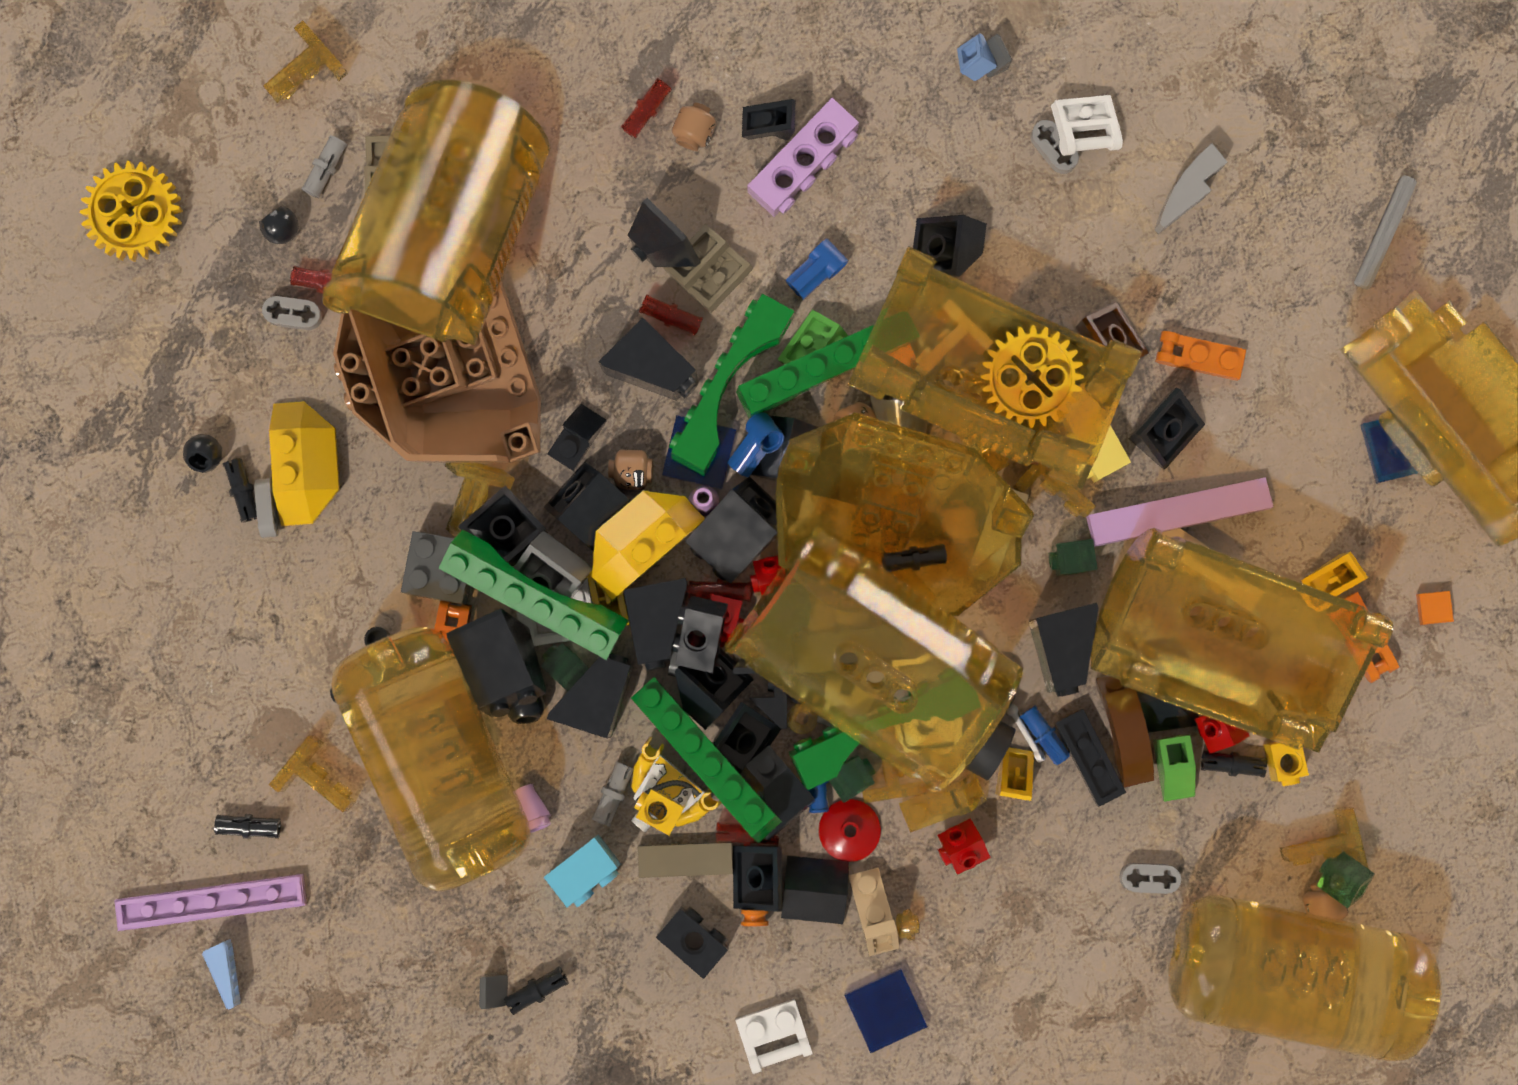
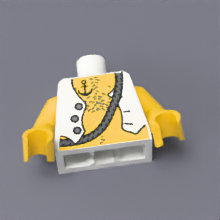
M653 737L647 739L633 770L631 788L635 793L633 797L635 801H638L642 792L649 794L653 788L684 805L685 808L675 825L676 827L696 822L710 810H714L722 804L720 800L715 801L712 799V791L710 789L706 792L661 755L664 749L663 743L659 749H654L650 745ZM656 801L651 803L649 813L655 819H662L667 814V808L662 802ZM636 814L631 821L643 832H646L650 825L637 819Z

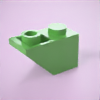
M1190 735L1153 739L1163 801L1195 797L1196 765Z

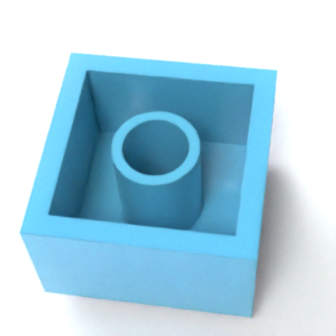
M598 834L544 876V879L566 907H569L572 903L579 907L594 894L592 888L599 883L603 888L619 875L616 869L621 863Z

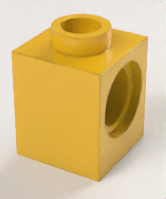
M1291 738L1263 744L1271 781H1281L1282 786H1289L1301 783L1300 777L1309 776L1301 738ZM1286 754L1290 755L1293 760V766L1287 772L1280 766V760Z
M652 788L649 794L642 792L634 808L639 811L636 816L637 819L670 836L685 806ZM659 801L665 804L667 808L666 816L662 819L653 818L649 813L651 803Z

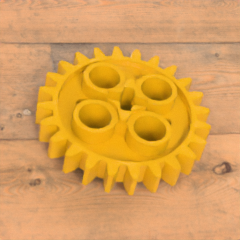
M131 161L126 162L125 169L116 162L114 163V172L112 173L103 168L105 177L100 179L97 176H93L97 184L96 187L86 186L85 189L91 193V196L81 198V201L88 205V208L80 210V214L89 218L81 223L84 228L91 229L86 236L91 240L97 239L94 246L98 249L105 247L104 253L111 257L116 252V257L121 261L125 259L127 253L129 259L133 262H136L138 253L144 259H149L148 250H153L159 255L160 249L158 245L160 243L168 247L170 246L166 239L167 235L177 236V233L172 229V225L182 224L175 217V214L183 212L180 206L174 205V203L181 200L178 194L172 193L176 186L172 182L166 183L168 177L164 173L157 176L158 169L154 166L147 170L143 162H139L136 169ZM137 184H142L141 193L135 197L131 196L132 188ZM151 196H155L153 201H149ZM115 200V209L112 212L105 213L106 204L109 201ZM133 206V207H134V208H133V212H134L135 214H133L132 216H129V214H130L129 208ZM152 210H158L157 219L153 222H147L148 213ZM114 221L112 226L109 227V222ZM126 226H132L131 235L121 239L122 229Z
M1034 324L1030 325L1028 333H1025L1021 326H1017V336L1014 337L1010 332L1005 331L1007 341L1003 343L1001 340L995 339V343L998 346L997 351L987 349L992 360L982 361L981 363L989 369V372L980 374V378L989 381L988 384L981 387L982 391L992 392L986 399L987 403L997 401L998 404L993 411L998 414L1005 410L1004 420L1006 422L1013 416H1016V425L1019 427L1024 419H1027L1030 428L1034 427L1035 419H1039L1043 426H1046V417L1051 416L1056 422L1059 421L1057 411L1061 410L1068 414L1066 402L1077 403V400L1071 395L1072 392L1082 391V388L1075 384V380L1083 379L1084 375L1075 372V369L1082 366L1083 363L1072 360L1078 351L1076 349L1067 351L1066 348L1069 346L1070 340L1064 339L1059 343L1060 332L1057 330L1049 337L1047 326H1043L1040 333L1036 332ZM1032 345L1038 346L1040 357L1034 362H1027L1024 359L1026 348ZM1013 355L1017 356L1032 372L1037 369L1039 370L1036 376L1052 392L1051 397L1046 396L1033 381L1030 380L1025 383L1027 375L1011 360ZM1007 368L1016 369L1018 374L1016 381L1012 384H1004L1001 381V374ZM1052 368H1059L1062 371V379L1057 384H1049L1046 380V375ZM1028 391H1037L1040 396L1038 403L1031 407L1024 405V395Z

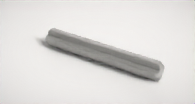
M1403 175L1399 179L1354 281L1356 286L1367 290L1372 287L1417 184L1414 178Z

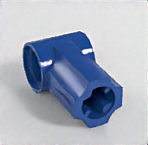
M828 238L822 241L809 254V259L786 279V283L803 301L827 278L830 280L839 273L849 261Z
M763 412L753 415L746 423L748 434L727 462L733 470L745 477L751 475L766 453L778 450L784 442V435L772 418Z

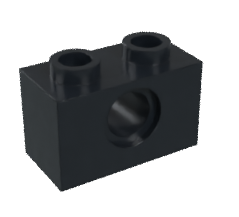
M691 596L688 605L681 606L678 624L683 625L681 634H676L672 652L677 653L675 665L713 673L718 660L728 604ZM693 631H701L705 636L699 637Z
M681 906L660 930L656 938L704 979L728 951L729 947L725 944L728 939L714 927L711 931L708 930L701 923L704 918L692 907L685 910ZM690 932L700 933L704 940L703 944L698 948L689 947L685 940L687 934Z

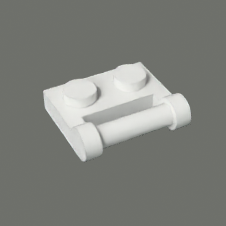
M1111 95L1055 100L1051 105L1060 138L1059 148L1063 156L1073 155L1075 151L1103 148L1113 151L1122 148L1123 139ZM1105 129L1107 136L1074 139L1073 132Z
M795 999L735 1019L753 1074L762 1072L761 1068L802 1054L804 1057L813 1054ZM793 1034L797 1035L798 1043L757 1056L755 1047Z

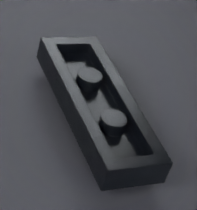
M1080 709L1054 723L1097 807L1126 793L1084 709Z

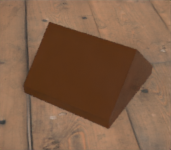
M1117 302L1086 316L1076 326L1079 334L1108 379L1149 354Z

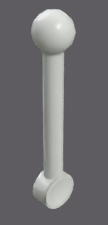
M1012 704L1006 710L1007 714L1015 720L1031 747L1038 763L1045 760L1044 753L1037 747L1019 717L1018 707Z

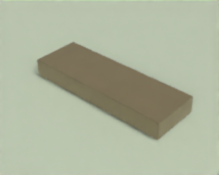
M732 842L638 846L639 878L733 874Z

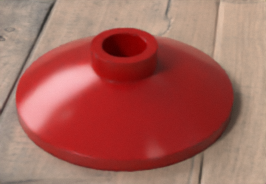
M844 799L835 802L829 806L828 812L823 813L818 831L822 846L832 857L841 861L854 862L866 858L874 851L880 840L881 826L876 813L870 806L859 800ZM848 825H853L856 828V833L852 837H847L844 834V829Z

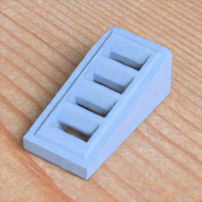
M231 939L202 953L224 1005L228 1010L241 1004L233 945Z

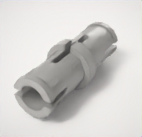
M332 135L328 137L329 139L319 158L313 160L312 164L314 167L301 188L307 194L318 199L330 175L334 176L337 171L335 166L347 147L344 141Z
M616 761L606 787H602L601 793L603 795L592 820L609 827L611 826L620 801L623 802L625 799L623 794L634 768Z

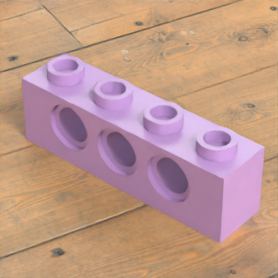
M831 98L747 185L748 193L773 217L779 212L782 214L786 213L796 201L793 197L800 190L803 192L807 191L817 178L814 175L821 168L827 170L838 157L835 153L842 146L848 148L856 140L859 122L838 102ZM823 132H829L835 139L829 144H824L819 141L818 136ZM801 154H809L814 161L808 166H803L798 163L797 157ZM780 176H788L792 179L793 183L787 188H782L776 184V179Z

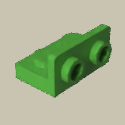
M812 309L777 360L782 365H785L849 335L839 324Z

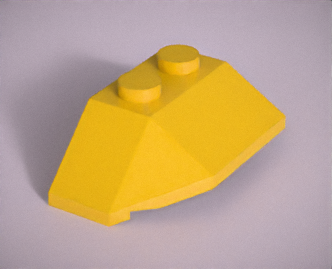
M305 401L273 404L269 439L273 495L281 526L314 524L318 516L340 490L336 428Z
M642 491L596 530L591 578L611 601L614 600L694 531L705 518L685 496Z

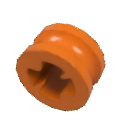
M741 909V914L744 915L741 926H768L769 921L766 920L765 916L769 911Z

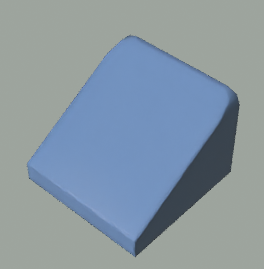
M981 33L957 48L960 73L973 81L980 79L997 67L993 54Z

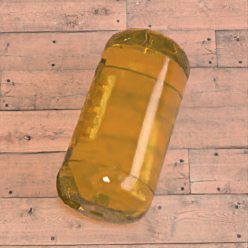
M415 627L375 641L341 660L333 671L331 687L334 699L406 862H409L410 871L418 883L429 890L441 892L455 889L496 871L521 856L528 846L531 831L525 812L522 811L523 807L446 638L433 628Z
M1208 895L1193 901L1179 918L1174 932L1176 936L1171 962L1168 964V989L1174 1005L1188 1019L1198 1023L1382 1061H1403L1412 1058L1419 1053L1431 1038L1440 1011L1442 981L1435 954L1419 938L1396 931L1223 895Z

